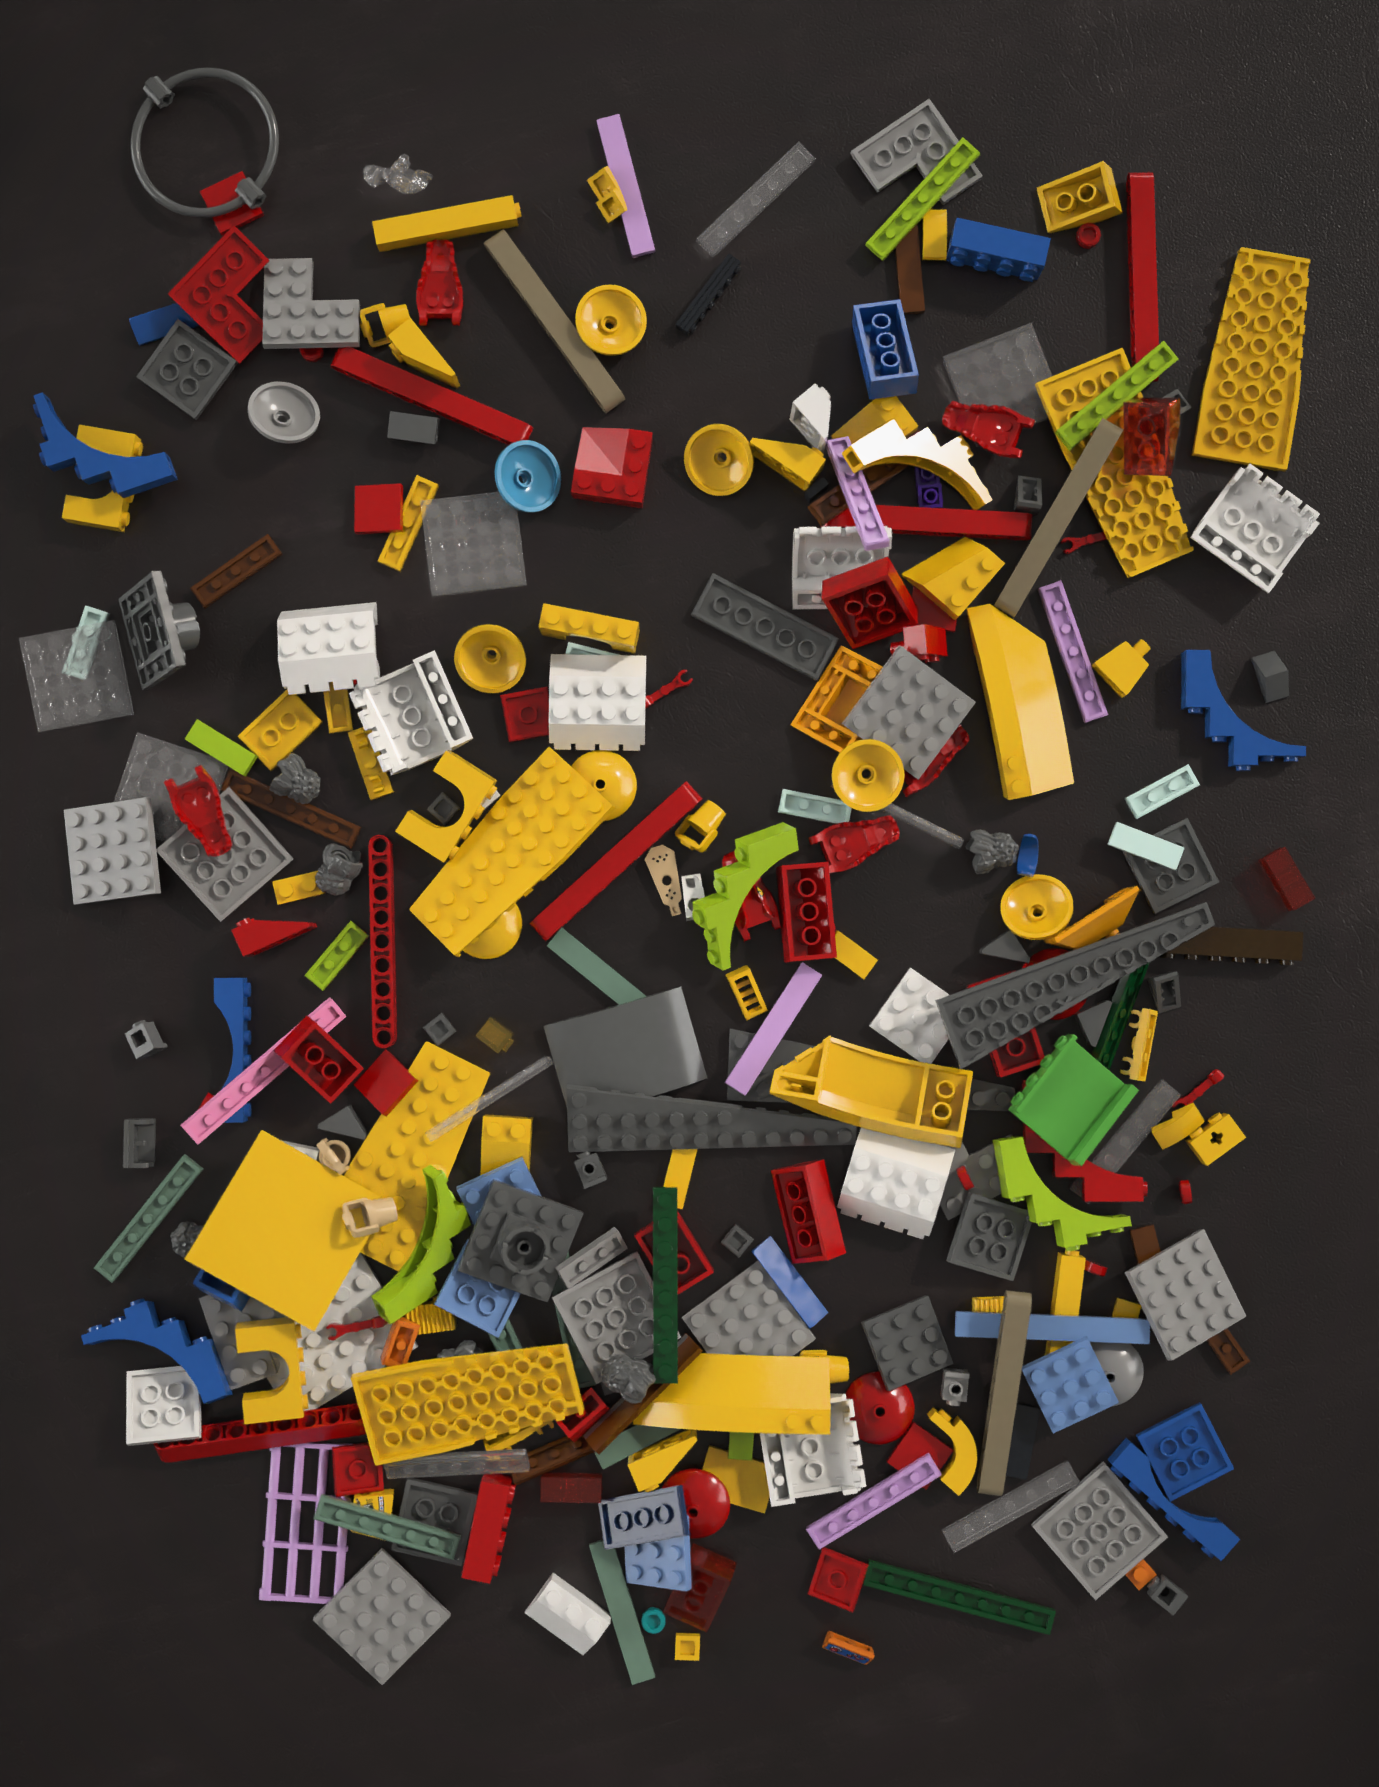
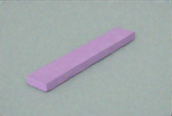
M616 114L597 119V126L608 167L619 185L627 206V211L621 214L632 258L654 253L655 247L620 115Z
M849 436L827 440L826 450L865 551L889 547V538L862 470L854 474L841 454L852 445Z
M1062 581L1038 588L1084 723L1107 716L1108 713Z
M803 962L800 964L726 1079L725 1083L746 1096L822 977L820 973Z
M928 1452L808 1525L806 1530L817 1548L821 1549L942 1475L941 1471Z

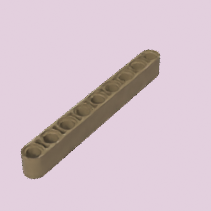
M502 229L485 241L484 246L601 409L608 413L626 400L619 387L593 351L582 341L577 329L506 231Z
M1102 418L994 607L1012 617L1016 616L1123 432L1122 428Z
M1005 1291L977 1476V1494L1003 1495L1031 1312V1293Z

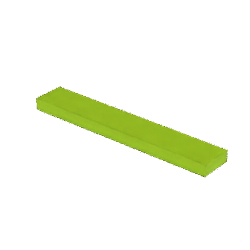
M962 137L866 242L865 246L879 259L884 261L980 156V152Z
M1165 341L1161 342L1054 433L1070 451L1097 428L1102 418L1107 420L1174 364L1178 357Z

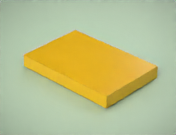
M287 689L245 728L238 737L272 771L278 766V761L285 759L323 721L297 694L289 695Z
M709 1445L702 1470L714 1474L723 1482L728 1490L731 1504L765 1514L770 1495L764 1461L752 1458V1461L728 1459V1450Z

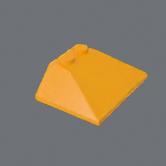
M841 645L790 725L839 753L849 744L863 740L844 726L842 722L883 667Z
M1137 886L1122 888L1105 899L1103 906L1072 926H1066L1057 935L1043 939L1044 942L1075 950L1097 942L1104 936L1108 938L1116 935L1119 932L1117 928L1123 925L1139 892V888Z

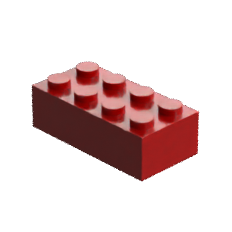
M1014 970L969 984L967 988L1014 972ZM1035 1027L989 1053L998 1077H1004L1040 1065V1062L1045 1057Z
M486 1470L480 1483L461 1578L490 1584L492 1576L497 1577L502 1558L501 1555H498V1552L502 1553L507 1533L502 1530L503 1528L507 1529L512 1509L507 1507V1505H512L516 1485L512 1483L513 1478L511 1475Z

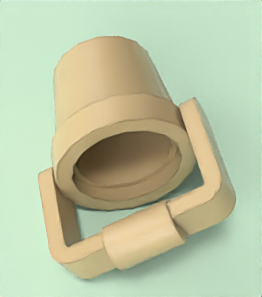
M325 1138L317 1144L320 1150L319 1161L321 1164L337 1171L339 1175L350 1169L348 1163L351 1153L348 1145L343 1141H328Z
M392 1197L375 1200L361 1198L343 1204L342 1218L346 1228L350 1230L351 1235L355 1238L376 1233L380 1230L379 1227L395 1222L398 1219L396 1205ZM361 1207L366 1227L356 1229L355 1221L349 1210Z

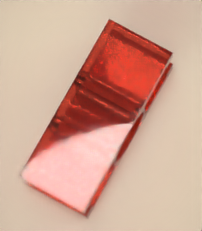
M1280 847L1259 859L1288 911H1294L1315 899L1286 847Z
M547 1472L541 1476L540 1502L601 1503L602 1473Z

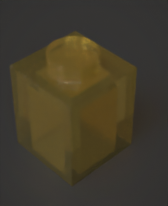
M490 1017L476 1034L478 1039L498 1054L502 1050L507 1052L514 1043V1040L511 1039L514 1033L493 1017Z

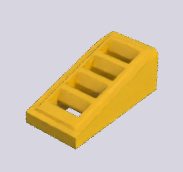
M747 965L726 974L746 1021L768 1011L752 972ZM747 976L746 979L735 983V980ZM748 984L751 985L750 988L745 989L741 992H739L738 990ZM755 993L754 997L745 1001L742 1000V998ZM755 1002L760 1004L752 1009H746L747 1006Z

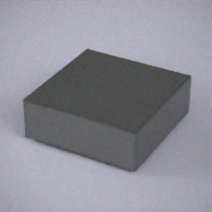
M443 792L427 808L445 826L461 809Z
M443 1013L423 1027L437 1046L457 1032Z
M735 1223L720 1243L739 1258L753 1242L754 1238Z

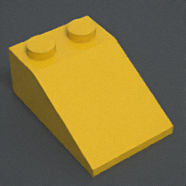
M1104 161L1037 187L1048 233L1080 227L1085 223L1101 222L1123 213L1112 169Z
M411 318L388 335L391 342L388 346L400 363L404 361L408 367L456 389L460 386L456 373Z
M897 396L878 398L870 402L832 434L831 438L836 439L849 436L851 444H854L893 419L901 427L905 438L917 431L918 425Z
M752 438L750 441L754 457L803 491L813 485L824 468L826 461L823 458L824 454L815 447L810 449L806 445Z
M488 1114L483 1116L481 1175L520 1157H523L530 1171L533 1117Z
M687 1429L628 1456V1467L639 1492L643 1490L650 1492L659 1487L658 1484L667 1477L696 1443L697 1430Z

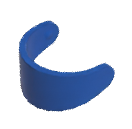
M1024 834L1021 840L1017 860V875L1033 877L1036 872L1039 854L1036 835Z

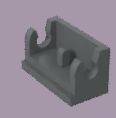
M390 411L387 438L435 444L438 440L441 418Z
M156 1118L125 1119L123 1168L155 1167Z

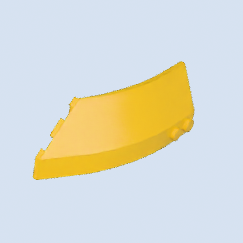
M991 604L966 608L974 655L982 682L995 745L1003 796L1008 800L1073 784L1074 779L1063 716L1045 641Z
M700 1353L678 1375V1383H670L633 1420V1425L726 1432L830 1435L829 1357Z

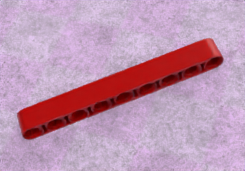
M1153 172L1128 173L1126 180L1131 368L1159 345ZM1159 376L1152 382H1158Z
M339 347L331 363V367L342 374L507 445L521 440H528L532 433L533 427L519 419L352 347Z
M876 505L883 525L891 528L892 534L1004 540H1030L1032 538L1033 515L1030 513ZM848 508L822 527L846 528L856 525Z
M686 781L531 921L530 925L546 942L688 814L703 798Z
M375 835L370 839L368 845L372 1038L377 1047L384 1049L393 1046L397 1040L393 844L388 837ZM383 839L387 846L385 851L379 853L375 849V844L378 840ZM384 863L387 866V872L384 876L379 877L375 871L376 867ZM380 887H384L388 894L386 899L380 901L376 897V891ZM380 911H385L388 914V920L385 924L381 925L377 921V914ZM381 935L387 936L389 940L385 948H380L377 944V939ZM381 959H386L389 962V968L386 972H381L378 969L377 965ZM383 982L388 984L390 988L386 996H382L378 992V987ZM383 1006L390 1010V1017L387 1020H382L378 1014ZM383 1030L389 1032L391 1036L388 1044H383L379 1040V1034Z
M358 1403L306 1410L304 1411V1418L244 1424L243 1419L202 1425L201 1438L153 1444L160 1459L165 1463L359 1436L365 1434L366 1431Z

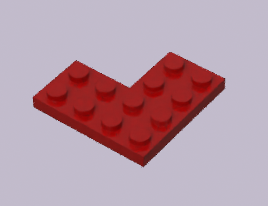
M234 225L168 293V296L240 364L263 340V320L238 294L270 260Z

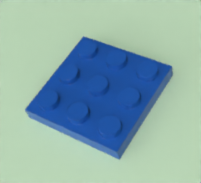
M1200 1402L1136 1434L1170 1502L1234 1469Z

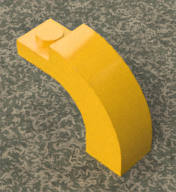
M932 1407L927 1413L929 1419L950 1436L954 1450L950 1461L941 1471L942 1475L939 1478L960 1496L969 1485L975 1473L977 1464L975 1441L968 1427L958 1415L950 1422L952 1417L942 1408L938 1411Z

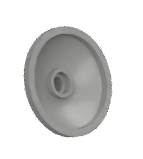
M288 382L266 383L252 393L248 402V416L252 425L259 433L273 441L281 443L301 442L312 436L318 427L320 420L318 404L306 390Z
M1090 1342L1105 1375H1114L1108 1381L1119 1403L1113 1406L1120 1405L1131 1399L1139 1390L1144 1375L1143 1363L1137 1350L1129 1343Z

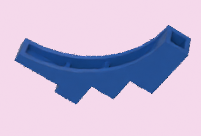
M43 392L33 395L36 404H33L36 416L42 420L41 432L47 441L40 444L42 452L39 453L42 464L53 472L75 465L74 469L78 479H82L88 485L111 478L109 482L113 492H117L122 498L178 480L171 458L165 452L149 456L124 457L107 454L91 448L76 439L66 429L58 418L50 399Z
M1185 650L1181 653V710H1188L1189 714H1202L1203 710H1205V738H1212L1214 743L1227 742L1228 738V767H1236V771H1251V767L1258 765V758H1260V762H1274V758H1283V762H1298V758L1306 756V746L1289 745L1269 739L1251 729L1237 717L1224 700L1217 686L1212 670L1210 650Z
M144 1298L135 1300L130 1303L131 1307L124 1309L125 1316L112 1319L110 1321L111 1324L102 1327V1325L91 1327L88 1329L87 1334L81 1335L83 1345H95L111 1340H133L158 1348L172 1357L188 1373L198 1389L203 1404H210L233 1395L213 1339H207L204 1336L193 1340L192 1345L185 1321L176 1320L175 1317L162 1321L161 1326L154 1302L145 1301Z

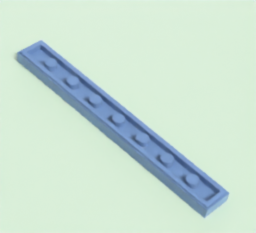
M956 1311L955 1336L998 1338L1002 1313ZM1030 1314L1026 1339L1077 1341L1087 1336L1089 1342L1150 1344V1324L1148 1319Z

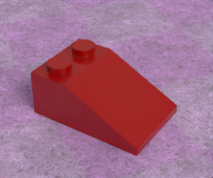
M247 918L237 922V928L231 931L243 957H253L317 928V925L311 922L267 921Z

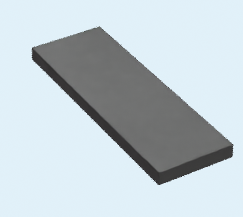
M712 573L691 613L692 617L815 681L818 680L839 640L834 635Z

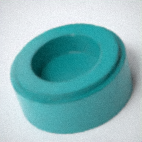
M657 1607L646 1609L641 1619L643 1629L651 1634L662 1631L665 1626V1614Z

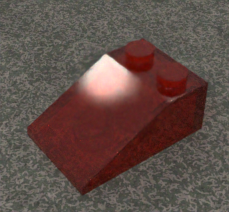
M1132 398L1123 402L1124 475L1171 476L1180 426V398Z
M692 1543L690 1548L692 1589L688 1591L672 1589L663 1613L707 1633L731 1583L737 1562Z

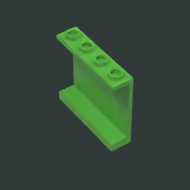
M1075 1034L1063 1035L1056 1041L1054 1051L1051 1055L1048 1054L1040 1062L1041 1068L1037 1073H1033L1028 1077L1025 1082L1027 1086L1022 1092H1018L1012 1098V1105L1008 1110L1072 1165L1082 1166L1139 1090L1133 1084H1124L1075 1042L1078 1037Z

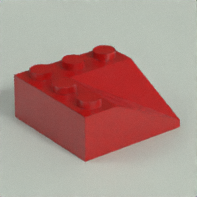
M583 427L571 488L572 498L643 508L653 432L622 428Z
M888 556L822 581V600L852 649L900 633L904 627L918 625V607Z

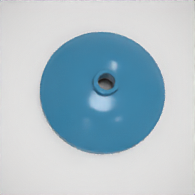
M521 440L510 444L500 453L495 465V482L499 493L510 506L522 512L532 513L547 508L555 501L561 487V472L555 457L546 447L535 441ZM519 476L523 478V483L519 481Z

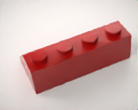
M829 862L776 867L784 962L837 958Z
M824 1159L771 1170L792 1264L828 1261L845 1254L846 1250Z

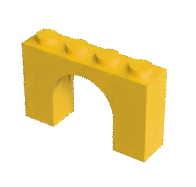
M79 425L76 439L91 448L107 454L124 457H138L142 454L143 443L136 434ZM113 490L108 495L98 499L66 495L62 519L68 523L124 532L125 526L129 525L130 513L128 508L129 503L133 502L134 495L122 498L117 492L114 493Z
M543 603L539 622L542 636L566 640L567 635L585 637L610 644L613 650L634 654L636 652L640 632L639 622Z
M451 750L444 752L433 771L453 783L461 791L464 798V811L460 819L451 826H438L410 810L406 813L395 831L443 863L448 861V859L453 860L460 849L457 847L461 838L465 840L470 834L472 828L469 825L474 818L478 820L485 808L482 805L486 798L490 800L497 790L495 784L498 781Z
M289 1317L237 1322L235 1328L237 1353L263 1350L273 1351L282 1356L289 1367V1375L279 1387L267 1391L243 1394L244 1424L304 1418V1409H309L308 1395L303 1394L302 1386L306 1385V1372L301 1371L300 1362H304L303 1347H298V1339L302 1338L301 1324H296V1321Z

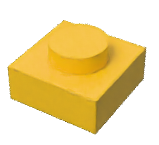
M676 1633L675 1660L699 1661L700 1633Z

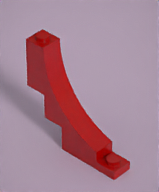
M1022 1080L1023 1090L1027 1086L1025 1084L1026 1080ZM1023 1123V1140L1026 1152L1052 1153L1053 1177H1082V1201L1144 1202L1143 1196H1147L1148 1187L1147 1182H1143V1177L1117 1174L1105 1170L1087 1159L1082 1166L1072 1165Z

